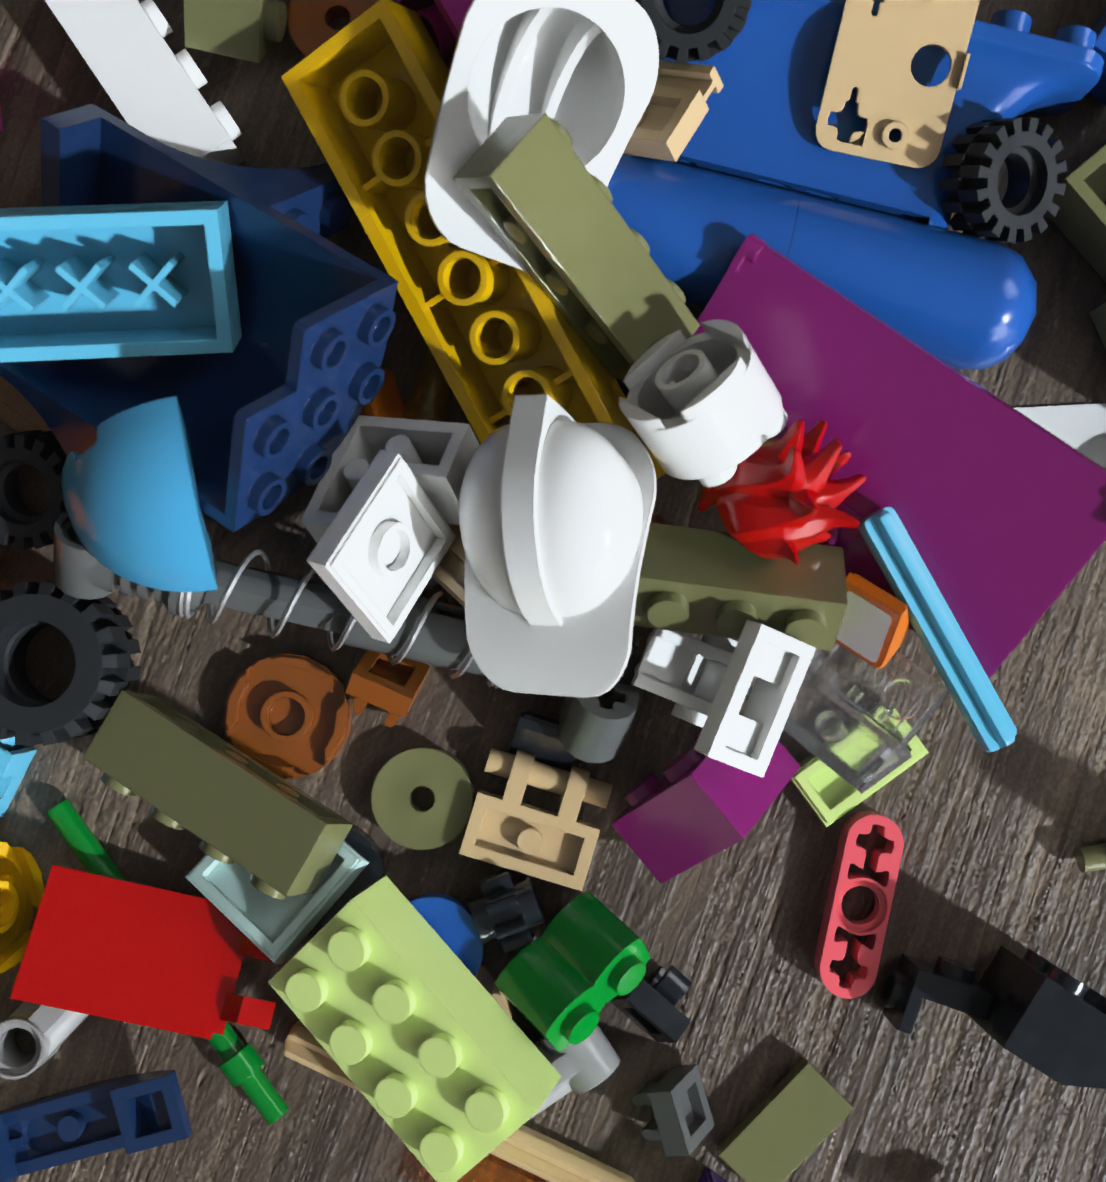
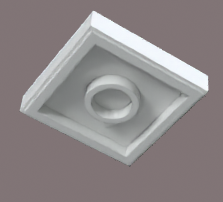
M380 449L306 561L371 638L390 644L453 543L456 535L401 455L396 452Z

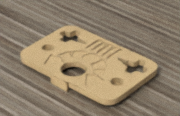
M845 0L815 124L814 135L817 143L822 148L833 152L910 168H924L934 162L940 152L955 92L962 88L970 54H966L980 0H884L879 4L876 16L871 14L873 0ZM926 45H935L942 48L947 53L950 61L949 72L946 78L934 87H926L919 84L913 78L911 72V61L915 53ZM856 88L855 103L858 104L856 109L857 116L866 119V127L863 132H852L848 142H841L837 140L838 129L828 125V117L831 112L836 113L843 110L846 101L850 100L852 89ZM892 129H898L901 133V138L898 142H892L889 139V133Z

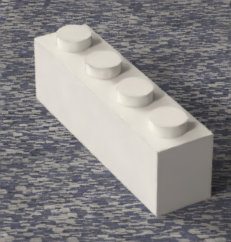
M45 0L127 124L167 146L197 157L231 165H240L245 161L233 142L234 139L242 135L241 130L220 100L209 107L198 90L208 83L185 48L174 55L163 38L172 33L173 30L153 0H144L141 3L138 0Z

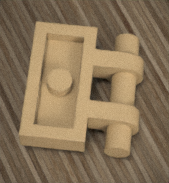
M491 748L484 772L507 778L506 789L503 796L478 790L459 854L582 891L601 829L598 825L578 820L579 810L582 802L606 809L613 784L590 778L589 770L573 765L570 771L535 761V754L517 749L515 755ZM529 785L562 795L558 813L523 803L522 799L526 786Z

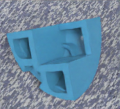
M177 396L137 405L100 423L97 427V440L95 444L82 455L70 452L62 468L61 486L64 505L71 525L80 542L100 564L113 573L142 586L173 592L218 590L212 546L199 507L190 438Z

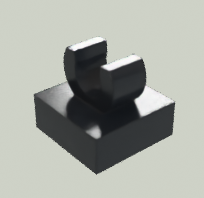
M673 965L669 966L667 970L664 967H659L648 983L642 979L633 991L624 996L617 995L611 1000L615 1006L657 1042L677 1043L692 1022L675 1007L685 995L692 982Z

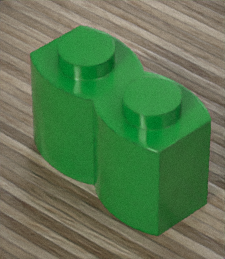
M587 890L569 902L551 921L543 935L528 944L508 963L495 984L510 1003L557 1052H560L568 1045L579 1044L591 1035L599 1022V1013L607 1002L617 995L624 996L630 993L639 985L645 975L646 964L651 956L641 938Z

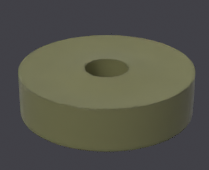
M432 746L408 748L392 757L377 774L371 793L373 815L383 833L393 842L414 850L438 848L453 840L468 822L474 804V787L465 766L451 753ZM425 786L433 792L435 801L431 807L419 808L414 804L412 792L416 787Z

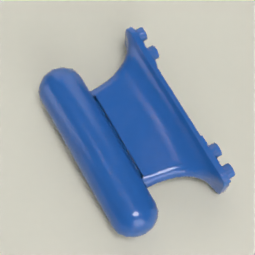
M663 0L667 13L673 20L683 25H695L710 16L717 0ZM752 0L746 23L741 33L737 35L729 47L723 52L715 54L710 59L701 62L700 60L688 62L715 66L724 86L719 94L711 93L706 100L709 110L677 162L622 154L607 186L613 197L612 205L628 227L637 231L647 241L650 247V257L663 275L673 281L683 291L686 303L706 307L728 271V267L742 243L753 233L767 242L769 246L954 369L984 370L1005 361L1022 344L1036 315L1037 282L1023 256L996 241L948 230V222L951 220L952 213H943L940 202L950 198L949 190H939V178H950L951 169L943 167L942 163L945 155L958 154L951 143L957 135H967L965 128L972 123H979L982 120L1016 118L1025 113L1055 116L1070 111L1098 83L1101 77L1104 60L1099 53L1093 50L1096 33L1085 26L1067 25L1056 30L1054 39L1031 34L1029 32L1032 18L1027 13L1015 9L996 11L992 14L990 23L975 20L966 54H970L962 88L955 92L940 152L936 160L924 168H910L829 151L822 148L815 138V124L845 0ZM873 0L871 12L873 16L877 15L879 4L883 1ZM926 45L920 48L911 61L913 78L919 84L926 87H934L940 84L949 72L950 61L948 55L942 48L935 45ZM659 56V60L676 62V60L667 57L664 59ZM856 88L852 89L850 100L846 101L843 110L836 113L831 112L828 117V125L838 129L837 140L841 142H848L852 132H863L866 127V119L857 116L856 109L858 104L855 103ZM892 129L889 133V139L892 142H898L901 138V133L898 129Z

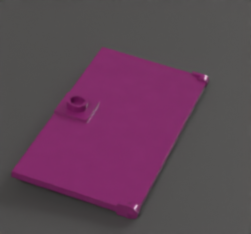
M751 233L742 243L730 263L728 271L697 321L700 327L692 336L706 332L700 322L712 319L728 320L741 328L782 398V406L787 413L788 421L786 426L772 438H783L792 424L798 419L804 421V435L810 432L819 420L828 423L819 450L834 438H838L842 443L840 452L848 450L852 456L829 479L847 478L862 473L867 478L862 485L848 495L835 509L849 514L860 522L867 515L885 507L895 509L972 650L990 679L1106 541V469ZM859 526L857 529H831L828 531L831 534L830 539L826 542L817 543L843 547L846 577L849 573H856L897 598L862 537ZM909 621V628L916 632Z

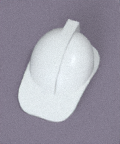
M635 0L472 1L463 20L453 55L424 175V196L429 215L436 229L446 240L460 248L528 272L453 179L457 172L506 117L546 112L548 117L557 121L568 132L573 142L572 150L588 172L608 186L613 172L651 99L657 80L659 66L657 36L649 16L640 4Z
M548 394L515 395L510 423L492 432L480 444L467 466L462 481L459 500V525L465 550L464 597L467 642L472 657L481 672L492 683L503 690L541 695L582 698L597 697L610 691L620 680L631 653L639 577L656 500V474L648 450L631 431L612 423H578Z

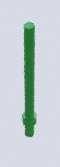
M69 799L60 802L46 813L88 873L127 881ZM226 1022L223 1035L213 1033L212 1039H207L223 1061L219 1064L218 1068L233 1088L240 1085L267 1125L277 1121L289 1110L288 1105L260 1068L265 1062L250 1041L243 1044L228 1022Z

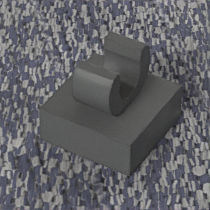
M697 1064L675 1066L659 1083L652 1082L646 1084L632 1098L634 1106H652L655 1118L641 1132L643 1138L647 1140H661L666 1157L689 1156L715 1126Z

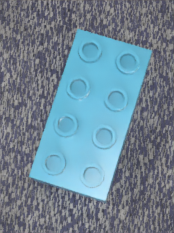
M228 201L0 208V362L233 353L242 337Z

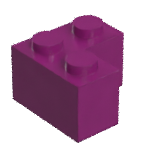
M702 728L693 737L696 743ZM779 740L763 778L708 757L690 747L674 758L662 770L664 775L662 778L658 779L651 772L634 784L623 796L629 805L611 825L660 884L743 840L801 766Z

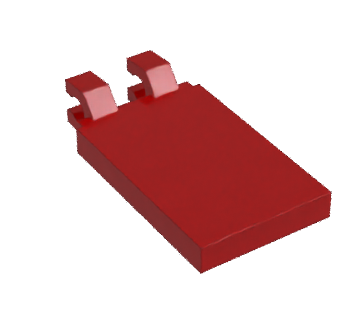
M56 865L51 867L10 999L206 1039H212L213 1033L223 1035L226 1022L269 1030L276 1005L275 1002L234 994L243 957L267 962L272 961L208 899Z

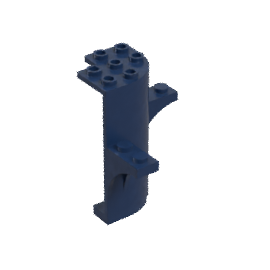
M93 103L40 118L42 207L228 201L242 337L233 353L0 362V376L17 389L39 413L53 432L66 456L70 452L82 455L93 446L97 440V427L106 419L140 404L177 396L190 438L200 510L233 532H236L259 516H266L272 513L282 501L294 494L304 484L308 486L317 484L328 472L333 453L351 430L364 405L370 403L383 386L385 372L380 367L388 337L395 325L393 307L398 280L325 239L348 228L354 211L329 164L325 163L302 168L267 169L231 165L204 159L179 151L149 137Z

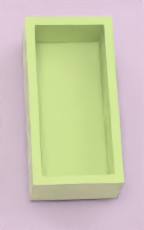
M384 876L351 899L268 981L436 1182H457L535 1115L562 1077L387 876Z

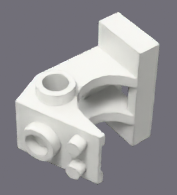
M751 620L746 621L738 641L731 638L703 635L700 641L679 631L654 628L648 636L647 646L640 663L635 668V675L631 684L674 701L675 705L671 715L702 727L694 750L763 778L816 648ZM753 677L757 678L756 682L753 686L742 715H740L738 713L743 704V701L752 682Z

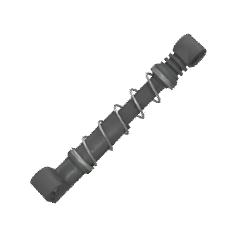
M67 511L63 512L55 520L53 528V578L56 586L63 593L74 598L87 600L104 598L116 592L119 587L122 595L131 597L137 589L139 599L148 600L154 593V601L164 604L169 614L179 615L180 618L185 616L187 620L195 615L197 608L207 603V619L210 625L217 621L225 607L267 617V629L271 638H274L281 632L287 621L326 630L327 643L332 652L341 648L342 645L387 654V658L392 666L398 664L403 659H409L444 667L452 679L461 676L464 672L486 677L472 657L467 642L465 608L462 605L447 602L442 591L434 594L432 598L419 596L389 644L371 638L326 583L310 581L309 579L316 572L313 568L302 579L272 572L269 558L262 549L252 551L243 559L241 564L216 559L213 554L218 590L204 592L164 591L131 582L100 564L78 539ZM260 555L263 558L265 570L247 565L251 559ZM214 605H217V607H216V609H215V611H214V613H213V606H214ZM273 618L279 620L275 629L273 625ZM333 632L341 634L335 646ZM632 645L627 666L620 680L610 691L597 697H561L558 728L559 740L565 750L575 758L588 763H603L612 760L618 755L639 704L640 688L631 684L635 675V668L641 660V648L639 646ZM487 678V685L489 686V688L491 686H494L495 689H497L498 686L492 683ZM600 703L605 704L604 708L599 706Z

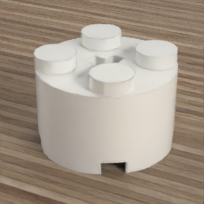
M722 319L700 322L706 332L686 339L682 331L678 330L651 346L631 366L623 381L629 389L626 400L619 397L621 411L664 472L677 479H698L705 487H715L728 481L735 474L738 464L753 454L767 439L780 433L788 421L787 413L782 406L781 395L743 331L737 324Z

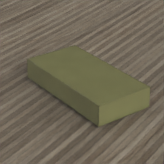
M803 1057L716 1148L719 1156L745 1182H784L852 1112L854 1107L809 1060Z

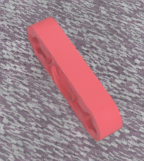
M874 811L855 813L842 826L814 955V969L820 981L832 994L845 999H853L864 995L875 983L904 849L903 835L897 824ZM872 825H877V833L886 838L884 849L874 848L872 850L868 866L875 872H881L878 881L864 873H848L852 863L861 869L864 868L866 850L856 844V839L859 834H869L872 830ZM864 886L870 888L874 894V909L865 919L850 920L842 912L841 903L843 896L853 887ZM837 927H841L854 935H868L866 942L853 937L851 956L860 964L858 972L848 971L844 981H840L839 975L830 967L832 960H843L848 941L842 934H835Z

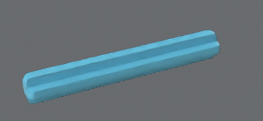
M885 507L867 515L860 522L859 531L895 596L907 604L909 621L980 748L986 752H993L1010 745L1015 741L1017 729L895 509Z

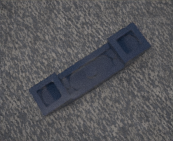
M175 1070L152 1071L108 1079L72 1088L0 1111V1182H12L21 1175L125 1148L126 1153L131 1154L189 1138L193 1132Z

